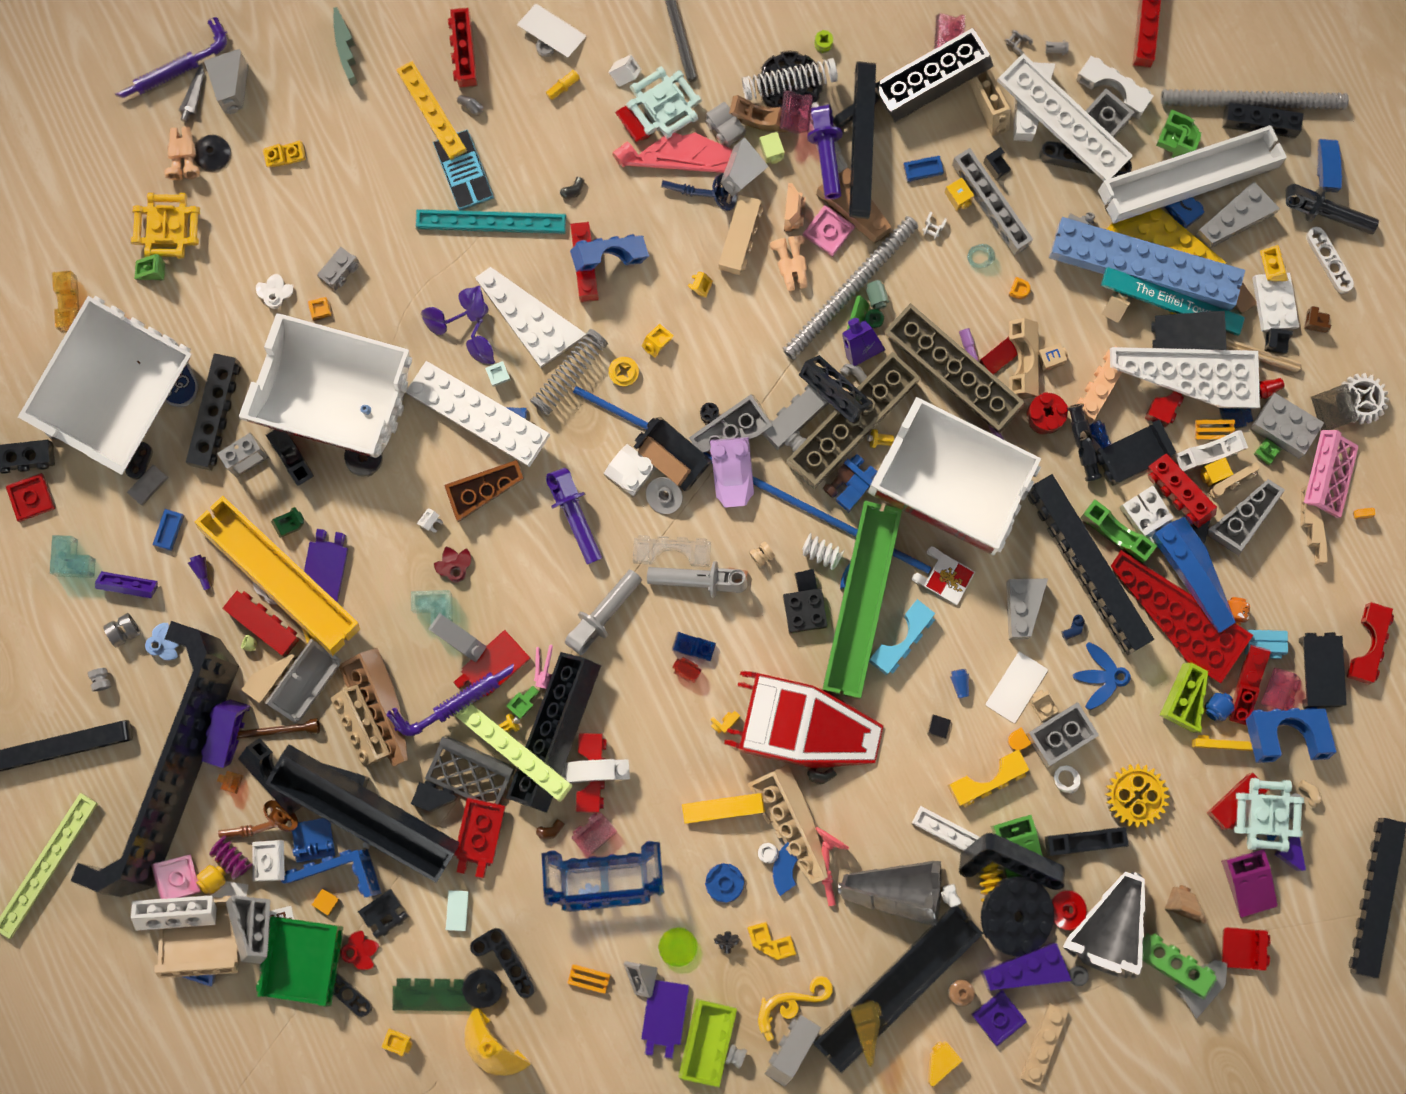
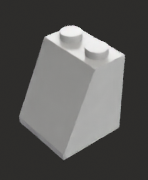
M240 49L204 60L217 102L225 114H234L243 108L248 63Z

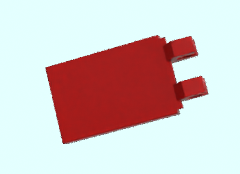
M503 630L487 645L477 662L470 660L462 667V675L453 683L461 689L469 681L473 685L477 680L480 681V678L483 679V676L487 677L486 674L492 672L493 675H496L514 664L512 674L498 682L501 686L531 658L509 633ZM493 688L492 692L490 690L489 694L486 693V696L489 697L495 691V689Z
M467 798L457 840L460 844L454 853L456 859H459L457 873L465 874L468 862L478 864L475 877H485L487 866H491L494 862L506 806Z

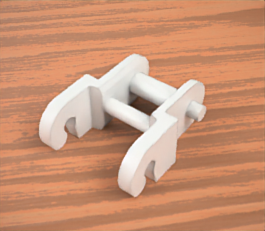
M930 212L925 223L927 226L922 231H924L923 235L928 233L936 239V237H939V230H943L947 219L945 218L942 225L938 227L930 223V217L933 213ZM928 227H934L937 229V231L933 232L929 230Z

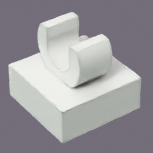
M428 508L417 524L428 531L436 533L437 530L433 528V524L438 522L442 525L443 522L438 518L439 514Z

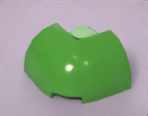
M1171 110L1161 130L1156 146L1172 152L1171 157L1174 158L1195 151L1201 139V132H1199L1198 127L1194 124L1195 120Z

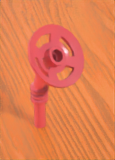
M816 826L817 833L824 840L822 843V855L828 877L823 879L822 884L825 887L828 906H834L836 902L832 887L833 879L832 875H830L832 873L829 871L830 850L834 847L849 850L850 847Z

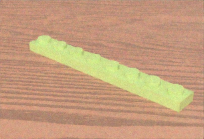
M470 703V706L466 705L467 708L463 707L464 710L460 709V712H457L455 716L560 802L573 787V785L473 704Z
M83 793L78 795L0 916V933L9 939L13 937L97 807L98 803Z

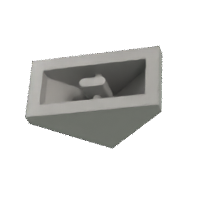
M625 961L623 964L634 993L650 998L653 994L658 967Z

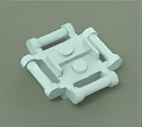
M660 66L653 74L638 83L634 82L630 85L636 98L631 99L626 106L629 110L633 111L644 126V131L647 135L658 130L668 139L677 130L690 122L694 123L698 120V116L692 108L697 106L702 99L699 95L695 94L687 83L681 70L668 77L664 68ZM660 78L663 81L647 92H641V89ZM677 81L691 99L689 102L685 101L684 95L675 83ZM639 105H640V107L643 109V111L646 113V115L648 116V118L651 120V122H652L653 124H651V123L648 121V119L645 117V115L643 114V112H642V111L640 110V108L638 107Z
M1251 778L1249 794L1236 793L1238 807L1237 827L1234 828V833H1247V848L1249 850L1265 848L1279 849L1281 852H1287L1289 850L1288 836L1303 837L1301 816L1304 797L1290 796L1292 789L1291 781H1260L1258 778ZM1259 788L1281 790V796L1258 794ZM1289 802L1294 803L1293 830H1288ZM1256 834L1279 835V841L1257 840Z

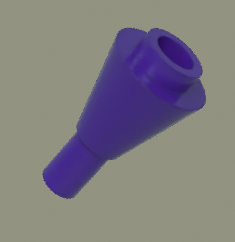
M201 554L191 557V562H188V565L197 578L200 579L203 590L211 588L207 578L206 557H202Z

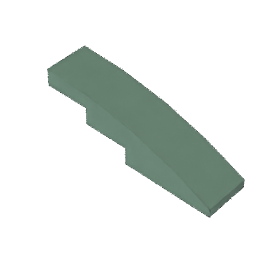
M335 7L333 8V27L336 46L341 64L352 86L357 83V80L350 67L355 65L356 62L349 48L354 46L355 43L338 8Z

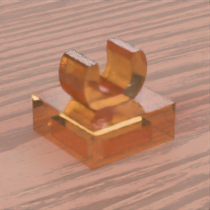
M227 770L226 775H218L217 782L222 783V790L237 794L244 775Z

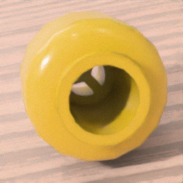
M208 865L197 875L198 881L196 884L205 894H214L226 883L224 878L226 873L219 865L217 867Z

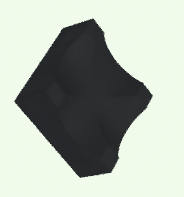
M822 588L783 594L789 634L827 628Z

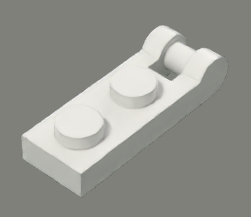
M955 884L942 887L943 892L940 893L944 903H948L950 907L961 904V900L956 893Z

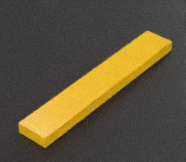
M411 61L396 69L449 159L452 160L467 152L414 62Z

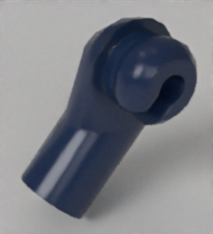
M1075 615L1071 628L1061 631L1064 640L1082 633L1085 625L1082 615Z

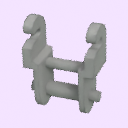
M1012 30V36L1009 39H1005L1006 45L1013 48L1012 51L1016 54L1019 52L1021 56L1024 52L1017 45L1023 40L1025 42L1029 41L1028 43L1031 45L1033 40L1025 34L1021 35L1017 30ZM1017 37L1018 41L1016 43H1013V39Z

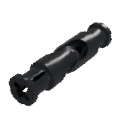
M1084 403L1074 404L1067 407V411L1071 415V427L1076 445L1079 448L1081 466H1084L1085 481L1097 480L1102 477V474L1098 470V458L1093 447L1088 419H1085ZM1084 431L1087 437H1080V434Z

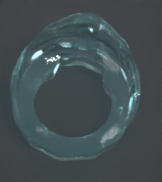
M979 244L968 251L967 259L973 267L986 268L992 264L996 255L991 246ZM982 250L987 252L989 257L984 263L978 264L972 260V254L975 251Z

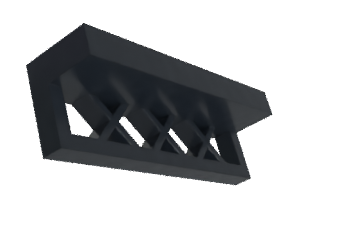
M820 355L805 361L799 376L851 423L858 420L862 411L872 407L873 402Z

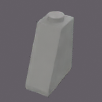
M745 137L733 147L720 182L732 197L769 167Z

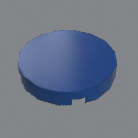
M722 863L710 869L706 876L705 885L707 892L713 899L726 903L734 901L740 896L744 888V879L737 867L732 864Z

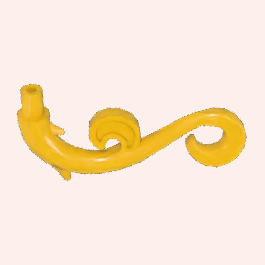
M823 976L812 980L810 984L811 993H814V989L818 985H822L825 988V993L819 997L791 992L775 995L768 1001L762 998L758 1015V1026L767 1042L774 1039L770 1030L772 1028L770 1023L773 1018H769L775 1006L787 1002L789 1007L785 1008L782 1005L780 1007V1014L786 1019H791L798 1013L796 1001L822 1002L829 999L833 991L830 980Z

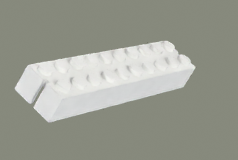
M1270 125L1105 180L1098 192L1104 205H1108L1106 209L1112 222L1116 223L1279 168L1287 157L1280 143L1275 145L1278 139Z

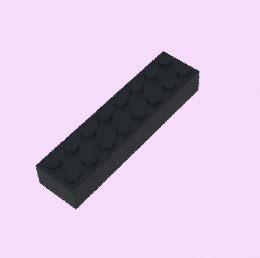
M560 652L525 746L560 776L602 666L586 658ZM517 768L506 798L547 813L553 796L521 769Z

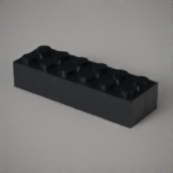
M974 28L876 82V90L894 122H897L989 70L994 65L989 52Z

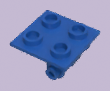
M321 818L298 822V826L292 831L294 843L293 856L296 857V863L335 856L330 821Z

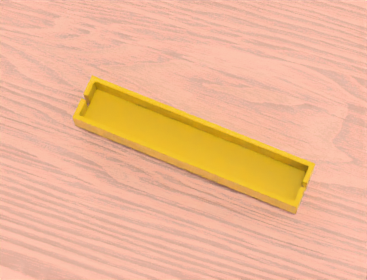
M224 496L219 498L210 507L215 516L214 518L206 510L195 521L198 530L332 656L345 645V639L349 641L360 630L359 623Z

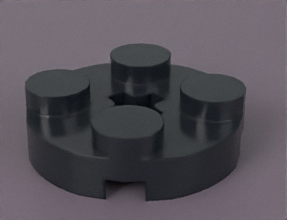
M345 449V464L357 476H372L382 465L383 452L377 458L367 456V461L360 462V453Z
M478 967L466 975L461 991L465 1000L475 1008L490 1007L501 996V981L494 971ZM483 983H485V988L487 990L485 992L481 991L480 993H478L477 986L479 984L482 985Z

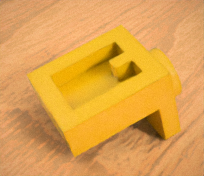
M659 324L645 337L642 348L656 358L660 350L672 340L674 335Z
M736 711L733 713L728 712L722 718L723 724H720L712 717L711 722L713 724L711 727L719 734L721 731L726 734L727 728L730 729L741 716Z

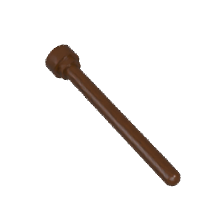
M318 718L309 719L304 724L238 731L237 739L303 731L310 734H319L320 723Z

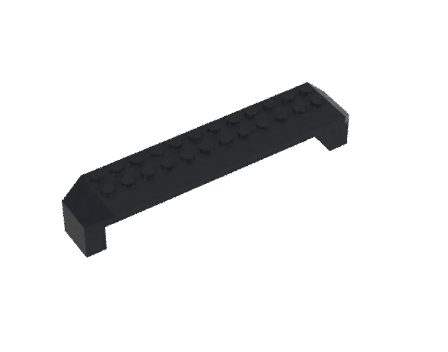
M171 621L164 639L186 648L193 667L192 675L121 858L104 868L77 863L71 882L98 893L117 897L128 896L155 887L156 880L151 865L163 862L167 857L202 765V749L207 742L206 731L211 725V711L216 705L226 701L239 665L220 638Z

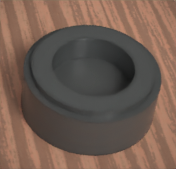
M1074 966L1068 972L1072 980L1070 982L1073 985L1082 986L1089 979L1088 971L1082 966Z

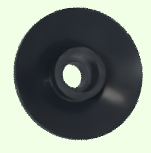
M207 135L199 139L195 144L196 157H194V160L202 169L216 171L228 163L231 150L224 138L218 135ZM213 148V152L208 153V149Z

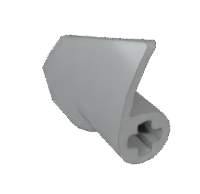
M1214 959L1210 963L1201 966L1202 968L1205 966L1215 971V976H1217V981L1205 1000L1180 984L1174 986L1182 1000L1186 1001L1195 1018L1201 1015L1226 985L1227 963ZM1193 971L1192 975L1189 976L1191 980H1197L1200 974L1197 971Z

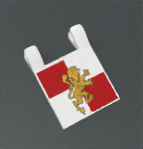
M931 546L927 550V555L937 559L934 568L928 578L916 573L913 575L912 581L957 605L975 571Z

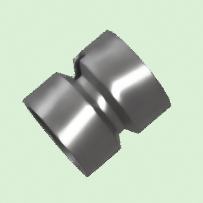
M129 613L119 617L117 622L111 621L103 626L109 641L114 647L124 644L127 638L131 640L140 635L139 628ZM123 625V627H124L126 633L123 632V630H122V628H121L120 626Z

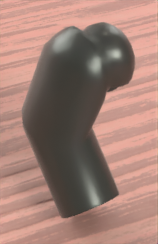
M576 177L572 186L561 188L560 196L565 199L579 196L585 180L581 177Z
M832 767L824 773L816 771L815 768H811L807 772L809 780L818 784H825L837 776Z

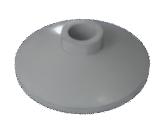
M659 477L654 479L646 490V498L649 505L659 513H673L682 504V491L669 478Z

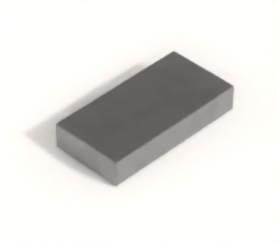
M152 465L127 493L143 506L168 477L155 465Z

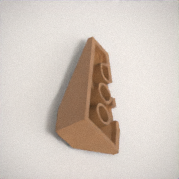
M1183 885L1173 887L1165 909L1200 924H1206L1207 919L1196 894L1191 893V889Z

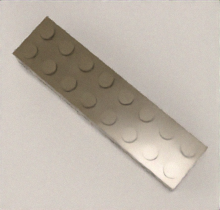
M911 303L885 330L887 337L997 433L1000 434L1025 407V402Z
M892 351L857 387L861 393L873 402L872 407L862 411L858 420L854 423H851L836 409L787 459V464L815 489L919 382L920 376Z

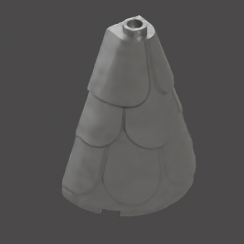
M928 861L845 874L842 883L838 885V894L842 895V899L872 910L876 908L885 913L895 914L920 923L936 925L941 902V861Z
M1125 872L1103 895V899L1086 915L1084 921L1066 939L1064 949L1071 956L1076 957L1078 955L1082 963L1116 977L1127 979L1128 975H1132V979H1137L1140 976L1142 969V941L1144 940L1143 916L1145 915V879L1142 878V875L1136 872Z

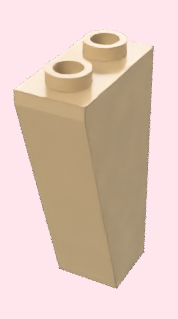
M989 69L969 80V83L993 137L1009 131L1010 107Z

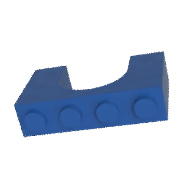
M1311 707L1306 710L1292 708L1285 711L1281 709H1273L1271 711L1259 709L1253 711L1246 719L1256 763L1275 762L1282 755L1277 737V728L1281 725L1294 727L1303 735L1310 760H1328L1336 753L1326 709H1317V707Z

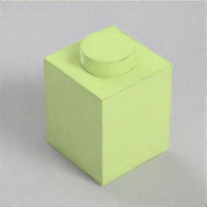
M778 132L759 138V144L766 164L770 162L775 164L784 158V149Z

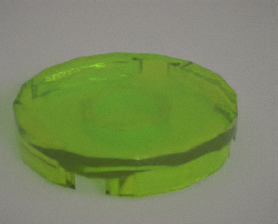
M676 927L669 929L662 935L658 948L664 962L670 966L681 967L686 966L694 959L697 954L698 945L692 932L686 928Z

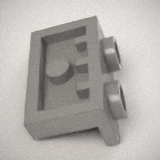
M340 247L317 276L336 290L345 284L346 277L350 273L355 272L359 261L355 255H351Z

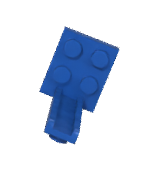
M368 849L346 850L340 852V857L333 858V856L321 859L322 863L315 865V862L303 865L304 869L297 871L294 868L285 871L284 880H281L283 884L292 883L353 862L352 869L355 876H358L359 879L358 889L360 894L364 898L382 894Z

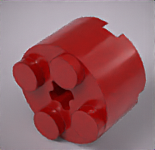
M1044 392L1038 395L1030 404L1027 410L1028 424L1033 431L1042 435L1057 432L1067 419L1068 406L1060 396ZM1046 411L1049 412L1048 417L1045 416V412H1046Z

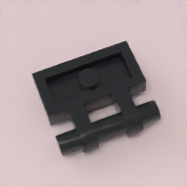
M392 889L358 911L368 928L374 924L378 927L372 933L376 939L382 935L386 936L392 928L402 925L404 920L410 917L406 910L400 914L397 913L396 909L401 907L402 904ZM391 914L393 919L383 924L381 920Z

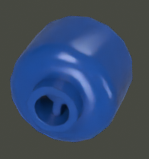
M1215 693L1205 704V713L1215 722L1225 721L1235 709L1233 698L1227 693Z

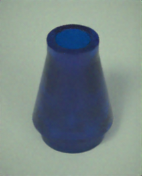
M1099 419L1089 425L1092 438L1102 449L1111 444L1104 422L1102 423Z

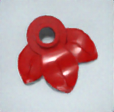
M363 930L356 931L349 936L348 944L342 947L340 951L341 959L346 963H353L358 969H371L374 967V963L370 957L378 950L379 943L374 940L365 939ZM350 949L354 951V955L352 957H349L347 955V952Z

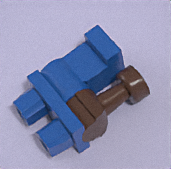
M858 454L844 462L831 485L827 483L822 488L830 497L834 498L838 494L837 489L843 483L846 484L848 487L838 496L836 502L848 513L870 488L878 472L872 466H869L865 472L859 469L865 460Z

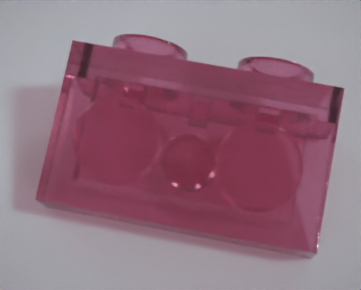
M943 13L936 15L934 50L964 33L966 26L965 15L961 14L957 17Z
M784 91L780 129L795 134L809 131L812 95H800L791 91Z
M1274 667L1261 704L1274 709H1281L1282 711L1292 709L1295 704V694L1301 688V678L1295 673Z
M600 812L599 814L594 813L591 815L585 826L577 827L572 832L574 835L571 838L584 854L589 857L618 831Z

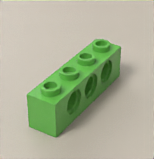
M1147 933L1142 941V961L1205 1000L1217 981L1215 971L1207 966L1202 968L1193 957L1189 955L1187 957L1180 954L1181 950L1170 944V946L1164 944L1160 936L1154 933L1153 935ZM1158 949L1164 950L1165 956L1157 958L1154 956L1155 951ZM1179 960L1183 965L1180 969H1174L1171 966L1172 962ZM1197 971L1200 977L1197 980H1191L1188 977L1189 973Z

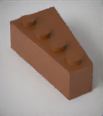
M515 460L445 484L444 486L456 521L463 520L524 480L518 461Z

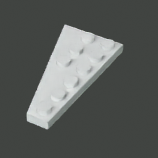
M490 267L475 277L540 368L582 340V337H586V333Z

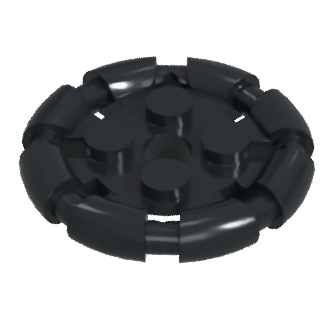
M783 51L779 55H773L765 61L761 67V74L764 77L765 72L771 73L773 71L776 75V71L779 70L782 75L783 68L788 74L789 67L793 71L795 66L799 69L800 65L794 64L795 61L801 62L804 68L807 63L810 67L812 62L816 66L817 63L806 54L805 56L798 54V51ZM783 61L785 66L780 67L778 63ZM813 64L815 87L813 86L812 76L808 77L809 87L814 89L813 92L807 91L808 87L803 68L801 67L803 89L801 88L800 78L795 68L798 90L793 85L791 86L792 91H790L789 86L785 83L787 76L784 71L785 93L778 72L780 94H778L773 75L774 95L768 92L769 96L766 95L765 86L760 75L762 101L769 108L781 107L793 115L801 114V108L818 102L820 99L819 94L823 91L824 87L823 74L819 72L821 85H819L817 72ZM790 70V78L793 79V75ZM766 74V83L768 90L771 88L768 76ZM780 99L785 100L786 104H780ZM802 99L803 103L798 105L797 101Z

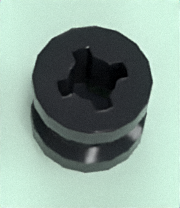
M708 402L701 407L700 417L703 422L709 424L719 417V409L716 404Z

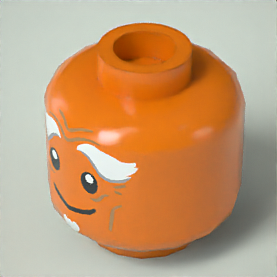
M1231 597V600H1228L1229 607L1235 623L1241 626V623L1249 620L1250 604L1244 598Z

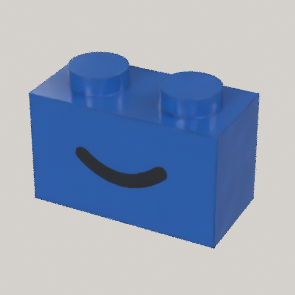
M1193 197L1164 206L1170 215L1185 229L1200 219L1205 212L1202 204L1199 201H1195Z

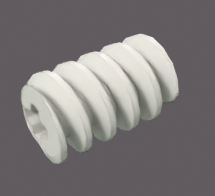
M810 533L802 548L803 556L805 557L810 553V560L817 557L816 563L824 560L823 566L826 567L831 563L830 569H835L845 549L839 553V546L833 550L832 543H830L826 547V540L823 539L818 543L819 537L816 536L812 540V533Z

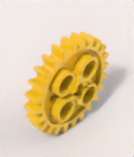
M1131 764L1128 765V771L1124 767L1120 768L1121 774L1114 772L1116 779L1109 778L1112 785L1106 786L1110 793L1105 794V796L1110 797L1106 804H1112L1109 811L1115 810L1116 812L1113 817L1120 816V823L1127 820V826H1131L1134 822L1135 828L1139 827L1140 822L1143 827H1146L1147 821L1150 824H1154L1153 818L1161 819L1158 813L1166 812L1162 806H1168L1169 804L1164 799L1170 798L1169 795L1164 794L1169 788L1162 786L1166 780L1159 781L1161 774L1154 775V768L1147 771V765L1140 769L1139 764L1135 765V769H1133ZM1134 777L1141 779L1140 787H1136L1133 784ZM1149 783L1150 786L1139 795L1140 799L1134 800L1129 807L1125 808V804L1135 797V793L1140 792ZM1121 790H1125L1128 794L1125 801L1119 797ZM1148 791H1152L1155 794L1153 802L1147 799ZM1135 804H1138L1141 807V813L1139 815H1136L1133 812V806Z

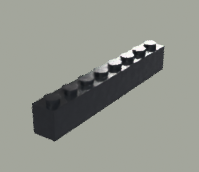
M1378 818V821L1374 824V832L1376 834L1375 839L1372 840L1370 845L1372 855L1366 867L1369 872L1367 879L1363 883L1365 893L1359 905L1361 915L1356 921V929L1358 931L1357 937H1354L1352 943L1354 953L1353 957L1351 956L1349 960L1350 973L1377 979L1380 976L1406 833V822L1388 818Z

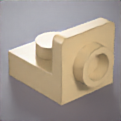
M1043 690L1036 692L1032 695L1033 699L1030 700L1040 721L1059 712L1049 695L1051 694L1049 690L1043 692Z

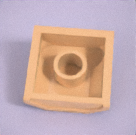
M788 183L784 231L799 230V226H803L804 215H801V208H805L806 197H802V193H798L792 183Z

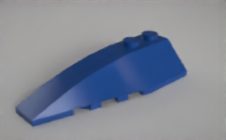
M1182 517L1155 532L1152 539L1218 633L1233 625L1235 619L1207 548L1186 518Z

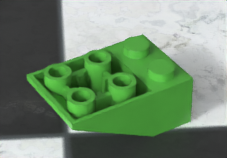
M1032 815L991 826L994 834L1042 855ZM1004 868L1006 877L1021 876Z

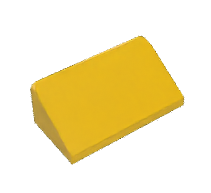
M1279 245L1261 250L1260 253L1267 280L1288 281Z

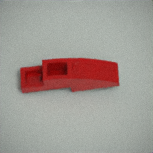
M1254 645L1250 646L1246 661L1243 662L1233 698L1235 709L1230 714L1229 721L1247 725L1246 719L1253 712L1260 692L1259 686L1271 653L1269 649Z

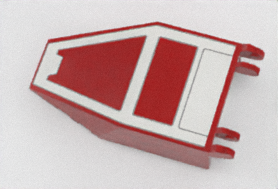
M740 672L742 677L753 678L755 681L753 686L738 682V687L752 690L743 732L727 728V733L742 736L741 742L725 740L724 744L739 749V752L815 769L874 764L876 762L884 726L835 695L816 686L756 672Z

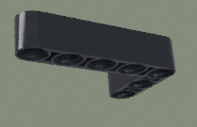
M1047 141L1043 144L1039 153V157L1043 162L1096 174L1065 144L1054 141ZM1049 149L1053 154L1048 155L1045 153V150ZM1063 154H1069L1071 159H1066ZM1129 160L1123 166L1126 169L1125 172L1119 170L1112 178L1131 172V161ZM1104 205V208H1105L1106 212L1108 213V211H1107V209H1106V208L1108 207V205Z
M985 833L960 854L959 874L964 877L975 876L993 862L1052 890H1061L1065 885V867L994 833Z

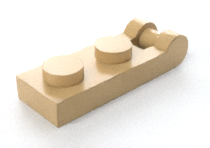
M1258 462L1216 484L1210 489V496L1216 499L1228 487L1232 490L1241 485L1240 481L1246 478L1248 481L1258 475L1256 471L1261 468Z

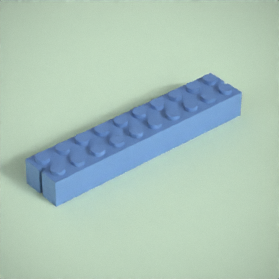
M1062 217L1058 224L1055 240L1049 255L1050 259L1104 274L1105 269L1110 267L1231 311L1236 306L1240 292L1239 288L1242 285L1245 270L1065 217Z

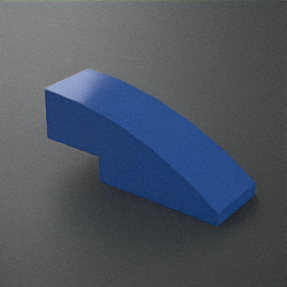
M1318 140L1317 176H1319V187L1325 188V192L1338 193L1342 188V167L1338 140Z

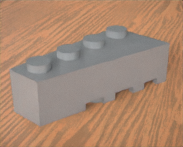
M1253 182L1197 232L1195 237L1208 248H1212L1253 225L1255 226L1261 223V221L1274 216L1280 208Z

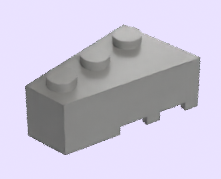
M1009 579L1006 582L1009 640L1029 639L1032 636L1048 579Z
M231 895L226 902L241 962L261 964L267 958L270 899Z
M802 1015L797 1020L793 1018L788 1026L790 1032L780 1040L778 1044L780 1048L777 1053L774 1052L769 1060L770 1065L765 1072V1075L783 1086H786L793 1079L821 1029L820 1026Z

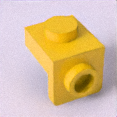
M389 1028L381 1048L403 1057L405 1053L409 1054L413 1042L410 1040L412 1036Z

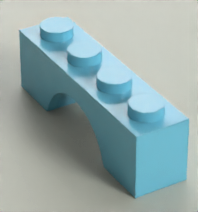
M917 599L904 615L908 625L906 639L895 646L881 644L869 659V662L886 676L889 672L893 674L899 667L898 660L901 657L905 659L910 653L911 649L909 646L913 642L917 644L923 636L920 632L924 627L929 629L935 621L932 618L935 613Z

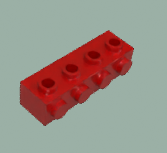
M469 7L450 9L451 18H448L449 29H452V35H449L451 47L454 46V53H451L452 64H455L456 70H453L454 82L458 83L459 88L477 86Z
M1167 453L1148 466L1149 480L1160 487L1162 494L1173 501L1174 507L1185 514L1190 524H1194L1199 528L1216 516L1217 506Z
M236 590L222 609L275 651L286 657L300 640L296 637L298 633L290 626L287 629L282 626L281 623L283 621L273 614L272 617L266 613L268 609L262 604H254L251 601L253 597L247 592L243 591V593H240Z

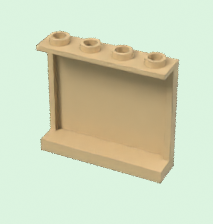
M224 896L223 899L213 898L217 907L215 925L159 929L158 965H155L154 973L158 978L238 973L239 951L226 906L230 896Z

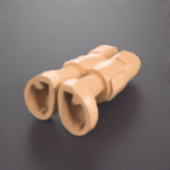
M177 127L171 128L168 158L173 162L172 167L165 169V177L171 180H183L184 173L186 179L197 178L200 175V169L193 164L196 151L190 127H182V138L179 136ZM184 158L185 167L182 172L181 160Z
M800 235L788 238L793 256L792 259L789 258L785 238L770 243V249L777 251L780 255L781 260L778 262V267L788 292L795 290L793 277H797L800 289L807 288L806 260L804 256L800 255V246L804 244L805 240Z

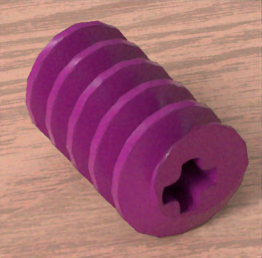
M223 836L214 844L209 856L215 857L216 863L221 862L220 867L226 868L225 872L227 874L232 873V879L239 878L251 868L253 863L246 865L248 858L246 857L241 860L240 857L243 853L235 854L237 847L235 846L230 849L229 847L232 842L224 843L226 836Z

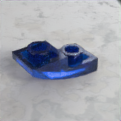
M677 632L672 651L711 662L716 643Z

